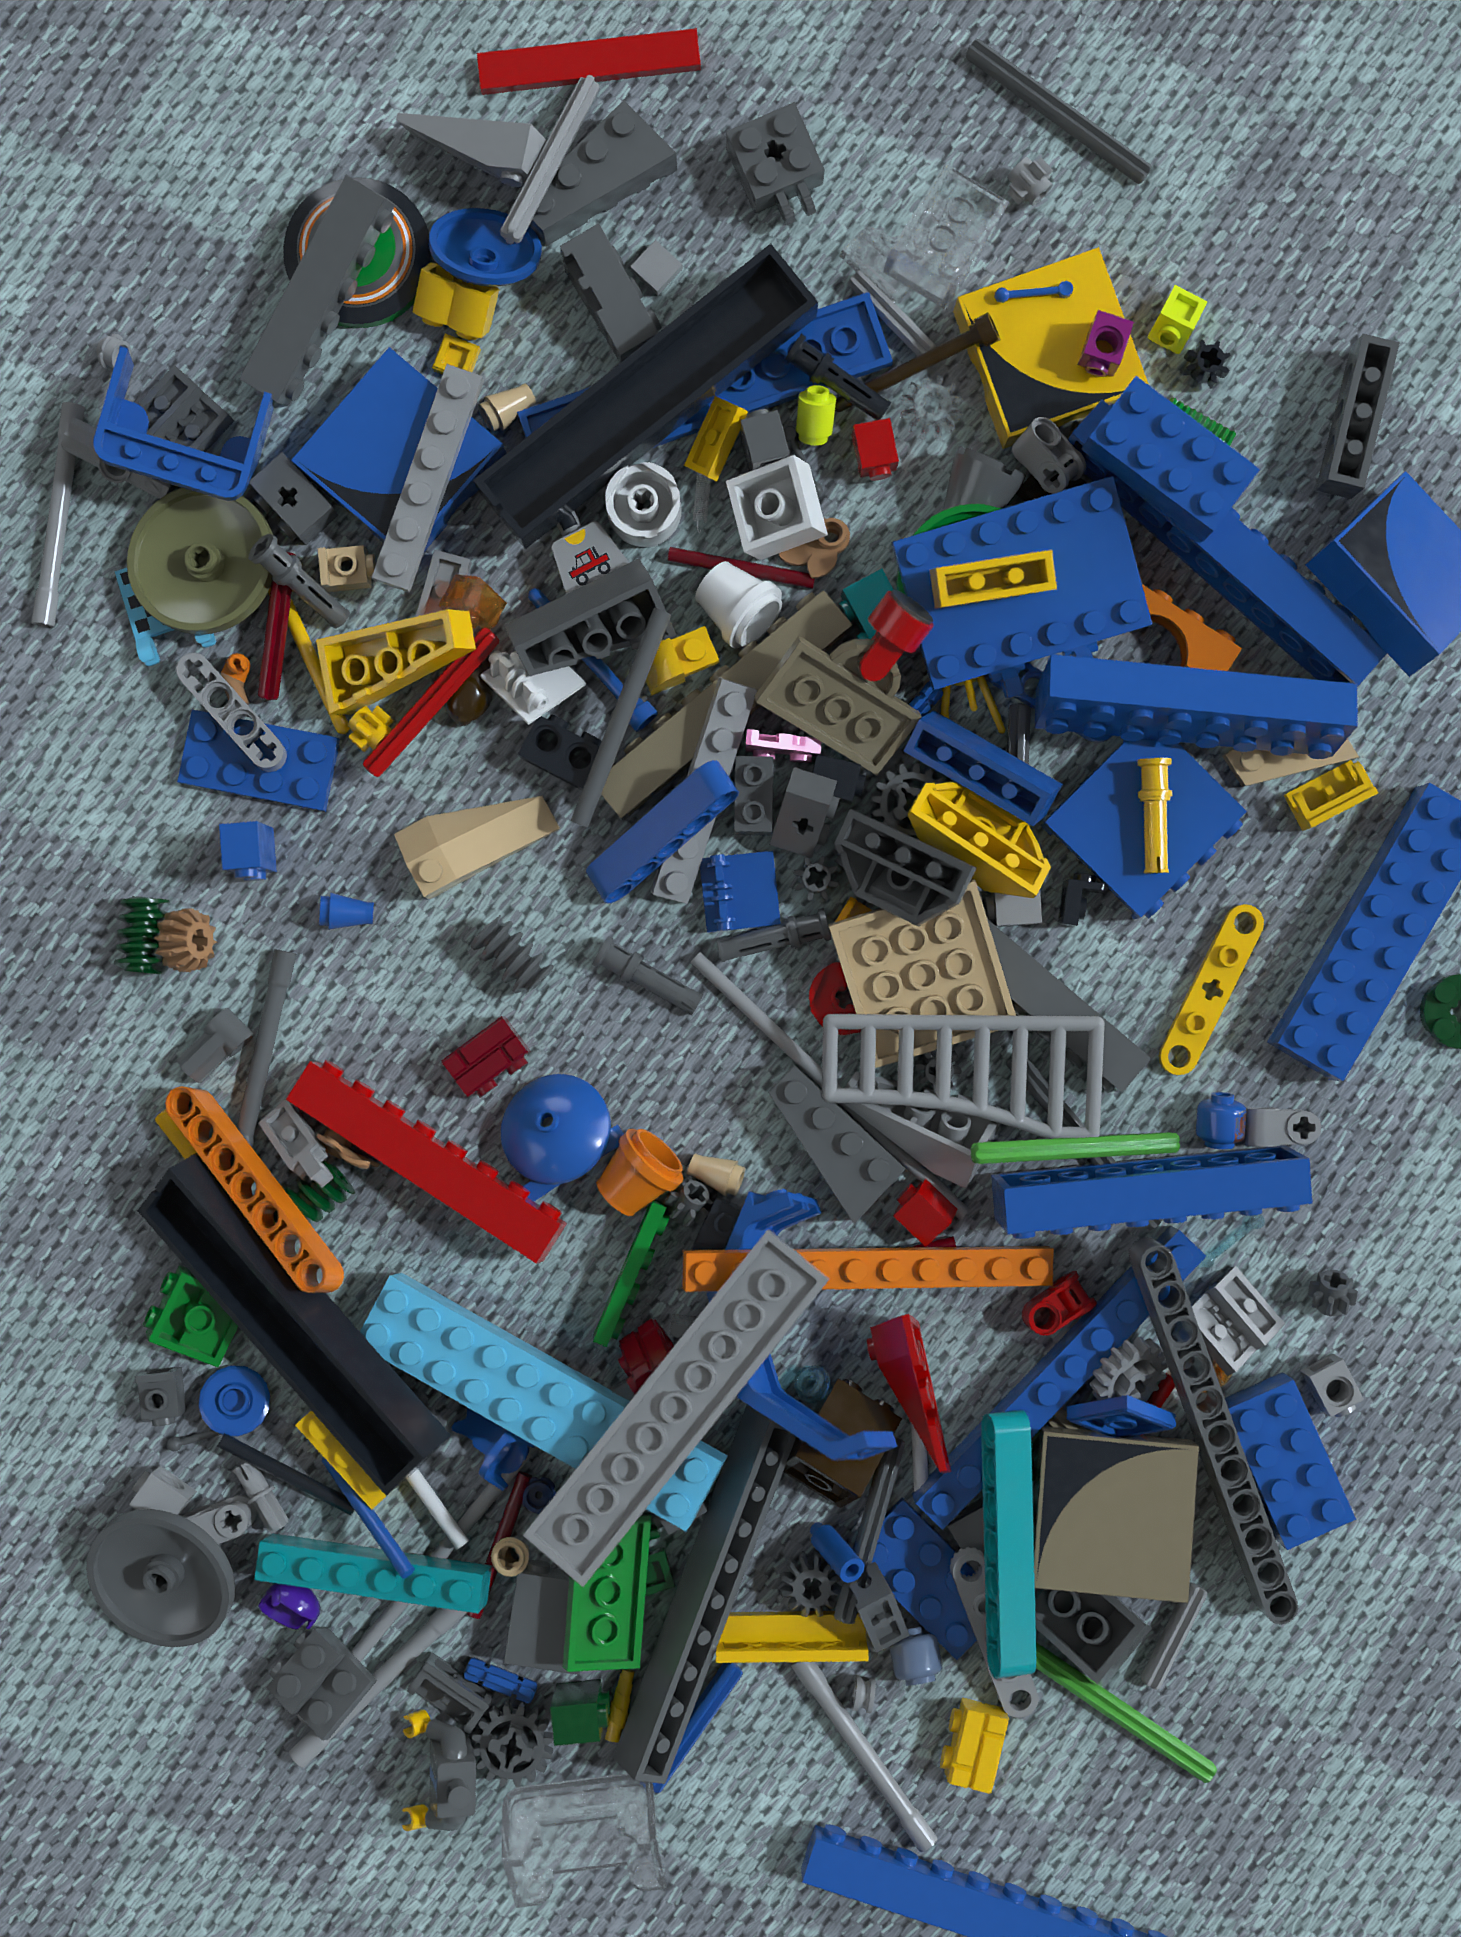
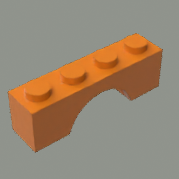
M1142 584L1152 622L1166 628L1178 643L1181 655L1180 667L1228 671L1242 650L1240 646L1235 644L1236 639L1224 630L1217 629L1215 631L1203 623L1205 621L1204 618L1190 609L1183 611L1172 604V597L1159 589L1152 591Z

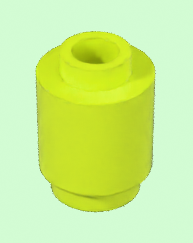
M809 386L807 390L799 394L796 431L799 433V440L807 445H823L828 442V437L833 432L836 397L824 386Z

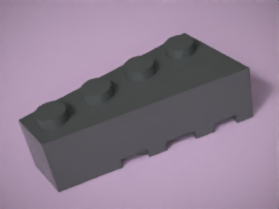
M623 100L564 157L529 226L546 246L588 223L590 218L618 205V202L635 192L638 194L650 187V184L664 175L667 177L676 172V152Z
M792 1065L768 1091L844 1210L855 1224L906 1168L836 1103L825 1102L822 1098V1090L795 1065Z

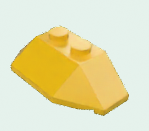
M957 782L925 783L907 814L920 841L975 867L976 870L971 880L975 879L977 886L984 891L1034 898L1037 896L1051 868L1047 858L1043 857L1040 845L1028 823Z

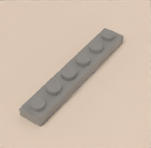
M446 364L372 575L374 581L410 593L484 383L483 376Z
M718 678L687 777L701 765L712 760L719 761L727 775L730 776L755 699L754 696L757 693L755 688ZM715 818L657 868L650 889L653 895L688 904Z

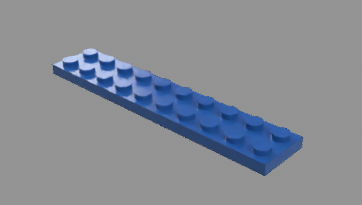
M869 292L818 309L817 317L717 397L747 410L749 414L756 410L768 409L797 399L799 394L807 390L809 386L817 385L816 383H811L809 376L794 365L782 363L801 333L806 336L805 341L824 354L826 352L831 353L834 358L833 363L855 378L891 367L893 360ZM821 382L818 383V385L829 388ZM588 388L518 411L517 413L526 438ZM712 401L654 447L698 433Z

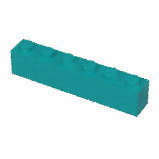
M273 1533L259 1543L254 1580L478 1614L488 1601L492 1565L404 1553L415 1570L409 1577L402 1579L382 1549Z

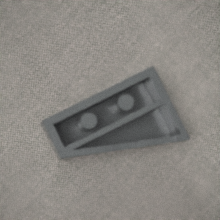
M599 223L560 245L567 276L621 363L659 333L658 331L662 327L652 309L646 310L641 301L643 295L640 288L632 277H628L623 268L624 264L619 253L613 245L611 246Z

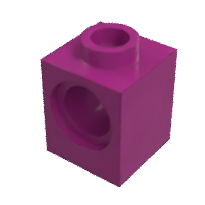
M1098 310L1091 323L1077 365L1086 367L1085 370L1094 376H1114L1120 366L1134 321ZM1096 342H1108L1112 346L1113 352L1108 354L1102 353L1098 350Z

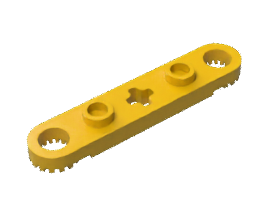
M1248 904L1238 905L1230 909L1225 916L1159 1050V1063L1168 1073L1184 1075L1195 1068L1263 931L1264 918L1256 907ZM1241 912L1249 914L1254 921V926L1248 934L1238 932L1234 925L1236 916ZM1215 980L1217 981L1216 989L1220 991V995L1211 996L1207 1000L1205 998L1206 991L1202 989L1203 983L1209 984ZM1177 1045L1182 1046L1188 1053L1187 1062L1182 1067L1173 1066L1168 1059L1169 1051Z

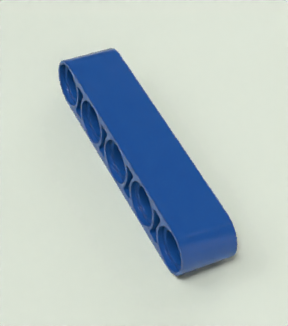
M712 760L697 768L587 867L586 874L605 903H613L626 896L737 798L739 791L719 761Z

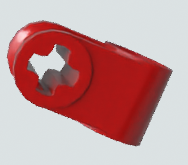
M1071 1271L1053 1282V1286H1049L1046 1290L1029 1300L1023 1307L1022 1319L1024 1324L1035 1333L1049 1336L1072 1320L1088 1313L1096 1306L1097 1301L1094 1297L1089 1298L1078 1281L1080 1276L1077 1271ZM1041 1307H1047L1050 1312L1048 1322L1042 1326H1036L1034 1323L1035 1312Z

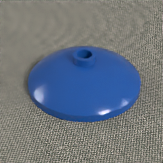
M466 208L447 213L433 224L429 234L430 252L435 261L444 270L462 281L489 287L514 284L530 276L540 264L542 246L539 237L530 226H528L520 243L514 242L512 245L506 243V239L501 236L500 230L508 214L485 208Z
M566 1074L540 1077L518 1091L508 1104L501 1123L503 1151L510 1164L529 1180L547 1185L571 1182L589 1172L604 1154L611 1132L610 1113L600 1093L585 1080ZM547 1117H553L552 1124L548 1127H543V1121Z

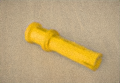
M1172 758L1137 759L1142 775V790L1138 792V798H1140V802H1144V873H1169L1167 801H1170V797H1172V790L1168 789V766L1172 765Z

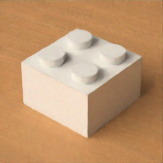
M795 455L726 481L745 553L762 560L828 535L810 465Z

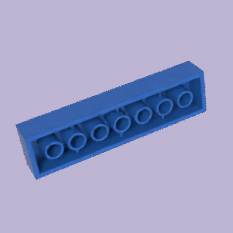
M1051 654L1036 686L1034 728L1045 729L1048 733L1062 734L1067 731L1079 732L1092 738L1110 735L1120 736L1126 741L1151 739L1158 740V742L1165 745L1183 742L1196 744L1200 748L1224 746L1233 747L1234 750L1239 752L1266 750L1279 756L1297 753L1307 754L1313 759H1325L1333 757L1358 727L1357 684Z
M1431 783L1415 787L1267 1041L1268 1044L1330 1080H1345L1461 880V801Z
M1286 1145L991 1175L995 1220L1007 1234H1012V1237L1017 1239L1032 1238L1037 1231L1050 1230L1051 1234L1065 1235L1073 1233V1228L1088 1226V1230L1105 1231L1111 1229V1224L1126 1223L1128 1227H1144L1149 1225V1220L1163 1219L1165 1223H1182L1187 1221V1216L1201 1215L1202 1219L1214 1220L1224 1218V1213L1239 1211L1240 1215L1254 1216L1262 1214V1209L1276 1208L1280 1212H1293L1300 1210V1205L1313 1204L1310 1158Z

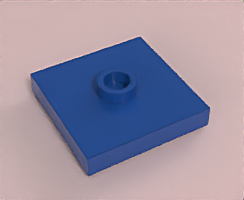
M1128 1395L1067 1406V1420L1069 1422L1110 1436H1135L1170 1430L1176 1427V1414Z

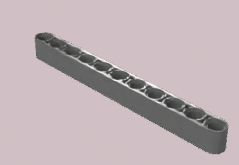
M1139 1238L1130 1247V1263L1193 1437L1199 1446L1202 1462L1252 1600L1270 1621L1279 1625L1287 1624L1297 1615L1298 1602L1174 1256L1169 1249L1153 1238ZM1157 1250L1158 1256L1156 1261L1146 1266L1145 1260L1147 1255ZM1165 1286H1170L1167 1298L1158 1301L1160 1290ZM1182 1321L1181 1330L1177 1334L1171 1335L1172 1326L1176 1322ZM1195 1356L1193 1365L1183 1370L1186 1359ZM1207 1391L1205 1400L1196 1404L1197 1396L1201 1392ZM1219 1425L1218 1433L1208 1438L1210 1430ZM1232 1460L1230 1467L1221 1472L1222 1465L1226 1461ZM1244 1494L1242 1501L1237 1505H1233L1236 1497ZM1256 1528L1253 1536L1245 1539L1247 1533ZM1268 1562L1267 1567L1263 1571L1258 1572L1259 1567ZM1280 1596L1277 1603L1270 1606L1272 1600Z

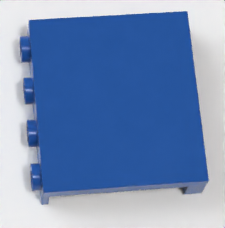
M1141 739L1138 741L1124 740L1040 826L1050 836L1054 834L1133 912L1131 917L1134 920L1141 918L1143 915L1149 919L1163 906L1164 902L1160 898L1169 889L1176 892L1189 880L1190 876L1186 872L1196 862L1202 866L1215 854L1217 850L1213 845L1222 836L1227 840L1240 829L1243 823L1239 819L1247 811L1179 743L1165 745L1158 742V740ZM1172 758V765L1168 766V789L1172 790V797H1170V801H1167L1169 873H1144V802H1140V798H1138V792L1142 790V775L1137 759Z

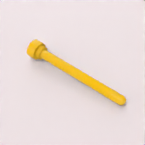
M291 599L288 628L335 730L339 734H346L350 729L346 716L329 714L320 660Z

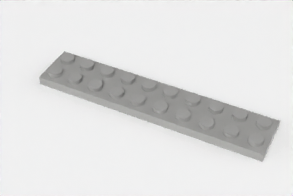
M768 1229L523 1536L583 1587L829 1281V1278Z

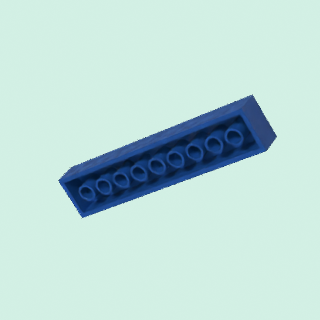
M1102 399L1071 433L1068 439L1074 448L1085 458L1086 472L1084 474L1093 482L1113 476L1121 507L1314 678L1323 681L1353 683L1359 686L1386 656L1385 650L1373 639L1367 629H1362L1353 621L1354 615L1350 610L1341 604L1335 605L1325 596L1326 591L1318 582L1312 579L1307 580L1297 571V565L1291 558L1284 554H1277L1268 546V539L1256 529L1250 530L1240 521L1239 513L1233 507L1216 529L1202 541L1081 450L1089 436L1114 405L1113 403L1107 404Z

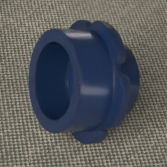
M532 1477L523 1493L522 1504L532 1513L541 1514L557 1494L554 1491L555 1484L546 1477L541 1479ZM536 1492H542L543 1496L541 1498H537Z

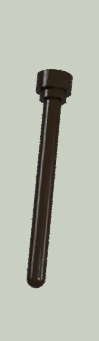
M987 312L975 318V323L970 325L969 330L864 384L876 393H880L975 344L977 347L982 345L988 347L1000 341L998 330L991 315ZM842 396L836 397L835 412H842L854 406Z

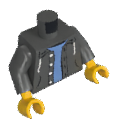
M421 1709L404 1716V1719H407L411 1726L403 1729V1733L407 1738H412L422 1733H426L427 1738H430V1809L428 1810L424 1804L403 1808L402 1812L410 1814L411 1823L402 1825V1828L405 1831L425 1827L434 1830L454 1831L464 1824L466 1816L475 1815L476 1812L475 1755L467 1732H463L458 1727L436 1719L430 1720L429 1714Z

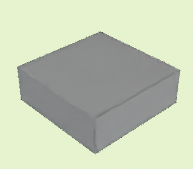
M655 240L630 266L633 274L658 296L682 271L683 265Z

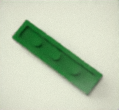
M655 1199L647 1207L594 1331L593 1342L607 1347L610 1339L617 1340L625 1323V1319L620 1317L626 1303L629 1305L633 1304L640 1288V1284L636 1283L635 1280L640 1269L647 1271L655 1252L654 1249L650 1248L655 1234L662 1236L670 1215L664 1213L666 1205L663 1202Z

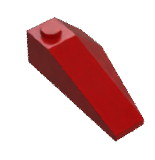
M905 1314L870 1327L872 1337L867 1338V1348L871 1361L877 1360L880 1370L939 1472H952L919 1321L910 1314Z

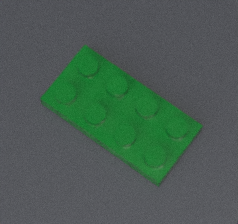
M643 1512L583 1587L569 1576L563 1668L567 1672L640 1668L651 1515L647 1512Z

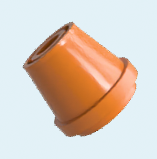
M628 1129L619 1138V1147L596 1181V1185L601 1195L612 1207L624 1215L633 1216L666 1191H674L683 1182V1168L676 1154L656 1135L644 1129Z

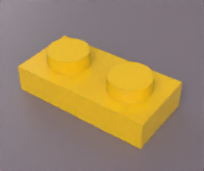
M715 396L684 466L717 481L741 429V420L746 418L748 411Z

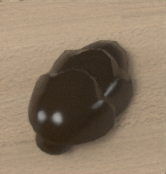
M489 655L444 705L448 715L459 726H467L472 721L478 719L486 712L493 700V689L480 677V674L490 668Z

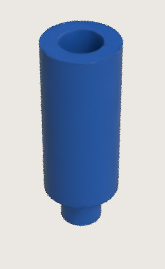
M820 1522L813 1524L810 1528V1533L812 1534L811 1543L843 1582L851 1583L856 1581L864 1571L863 1561L833 1526L823 1525Z

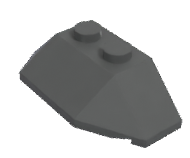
M852 809L849 810L834 843L838 854H841L844 869L854 894L916 926H920L960 904L976 870L975 867Z

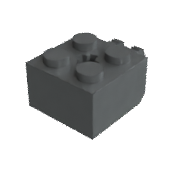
M795 102L726 131L727 153L755 214L776 205L786 225L794 223V212L788 200L795 196H798L801 207L807 216L816 213L809 190L823 185L825 169ZM774 157L780 158L781 160L776 162Z

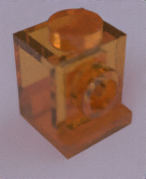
M455 574L438 606L442 610L469 611L472 628L480 626L481 628L486 627L491 630L499 622L500 615L507 602L480 577Z

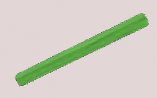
M1166 1132L1086 1138L980 1142L971 1145V1160L973 1163L989 1164L1176 1153L1180 1149V1137L1177 1133Z
M1036 1642V1669L1202 1782L1209 1783L1217 1771L1212 1761Z

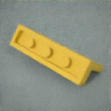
M801 1611L730 1612L716 1648V1663L869 1661L866 1630L859 1613H857L854 1624H846L834 1618L835 1611H823V1616L818 1617L815 1611H809L807 1617H803Z

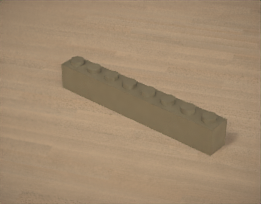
M824 590L817 596L813 592L805 596L795 606L798 612L788 620L784 616L779 618L767 629L770 635L760 644L755 640L749 643L738 654L741 659L731 668L724 665L709 678L712 682L711 685L702 692L698 688L692 691L681 701L684 707L674 716L670 713L662 716L652 726L655 732L645 740L641 737L636 738L623 750L626 756L618 763H613L601 793L623 821L691 765L719 677L755 688L758 691L798 636L826 652L852 630V623ZM755 699L749 716L762 706Z

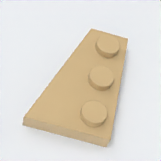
M1347 739L1333 757L1325 759H1313L1307 754L1292 753L1279 756L1266 750L1239 752L1234 749L1222 757L1241 786L1245 787L1356 759L1359 755Z

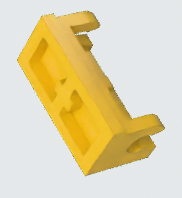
M1350 760L1284 794V797L1300 828L1304 831L1378 794V791L1373 786L1362 764L1359 761L1353 763Z

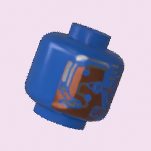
M1226 1092L1211 1093L1210 1099H1205L1198 1103L1196 1135L1209 1148L1233 1149L1235 1143L1242 1141L1245 1137L1247 1113L1245 1105L1235 1101L1234 1094Z

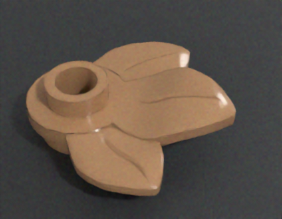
M824 518L827 534H836L838 536L837 541L833 543L827 542L824 536L779 553V558L792 566L807 565L812 579L829 574L836 566L838 554L843 552L850 542L849 528L839 519Z
M330 1128L326 1129L324 1135L318 1133L316 1136L318 1140L323 1142V1146L326 1149L325 1152L339 1159L342 1158L345 1162L355 1167L366 1170L369 1166L379 1167L380 1165L351 1150L353 1143Z

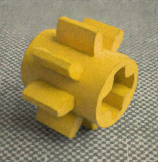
M364 706L350 719L348 727L353 732L348 738L363 752H366L369 747L374 750L392 730L389 726L394 720L379 706H376L373 711Z

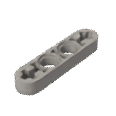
M188 653L182 656L177 663L176 673L186 688L258 768L266 772L280 769L285 764L287 758L286 749L280 740L204 656L198 653ZM192 664L197 668L202 666L200 672L209 681L204 687L194 676L189 677L191 673L188 668ZM216 690H226L229 693V701L226 706L222 708L212 707L209 701L211 694ZM250 717L254 722L253 730L244 736L237 735L234 732V724L237 719ZM258 738L269 749L277 747L273 751L276 758L271 762L267 758L260 761L263 753L253 743Z

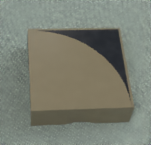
M1043 1426L1039 1432L1036 1473L1038 1507L1033 1522L1035 1588L1188 1603L1199 1446L1193 1440L1146 1435L1117 1437L1101 1434L1093 1430Z

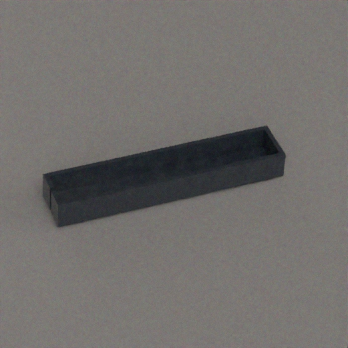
M770 243L476 477L473 481L479 493L499 518L502 517L504 524L524 549H527L606 486L617 471L626 466H631L710 403L715 396L720 395L817 317L819 302Z
M198 1153L193 1154L167 1170L155 1186V1190L149 1194L137 1211L387 1496L412 1475L451 1436L449 1432L326 1293H307L295 1284Z

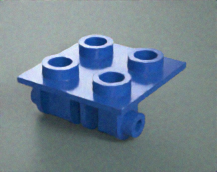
M773 851L727 856L720 854L702 858L700 872L707 932L781 924Z

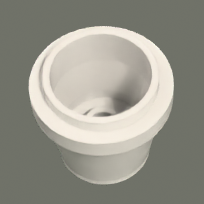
M725 561L716 565L704 577L696 591L695 600L720 629L722 639L729 646L736 649L746 647L754 640L757 642L766 634L767 629L776 621L781 611L782 592L771 581L763 582Z

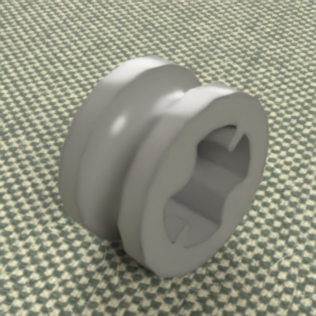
M861 1676L855 1677L852 1711L864 1708L866 1713H872L876 1688L875 1678L864 1681Z

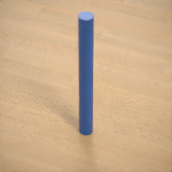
M323 1457L321 1462L401 1578L409 1577L415 1568L374 1509H371Z

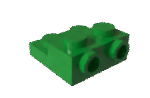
M179 1265L175 1273L169 1271L162 1281L160 1293H163L164 1296L159 1306L152 1305L145 1316L143 1327L148 1328L146 1331L147 1339L151 1343L219 1367L238 1326L188 1268Z

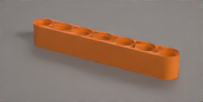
M180 1086L171 1090L165 1102L168 1115L295 1284L307 1293H328L337 1290L344 1279V1269L341 1263L215 1098L208 1091ZM192 1099V1106L189 1110V1101ZM213 1127V1135L210 1138L209 1131ZM234 1154L235 1161L233 1166L231 1167L230 1159L231 1156ZM254 1181H255V1183H256V1191H255V1194L253 1195L251 1188H252V1184H253ZM275 1210H277L278 1212V1220L276 1224H274L273 1222V1214ZM297 1239H299L300 1241V1249L298 1253H296L295 1251V1242ZM319 1267L321 1268L323 1275L320 1283L318 1282L316 1275Z

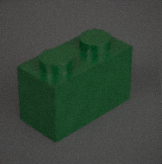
M601 1679L556 1684L550 1706L554 1746L600 1742L602 1729L608 1727V1715L611 1714L609 1691H602Z

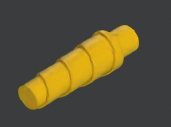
M622 1669L618 1685L615 1688L614 1697L610 1705L611 1714L608 1715L609 1724L605 1736L607 1741L618 1743L622 1729L625 1727L629 1714L630 1695L635 1673L633 1670Z

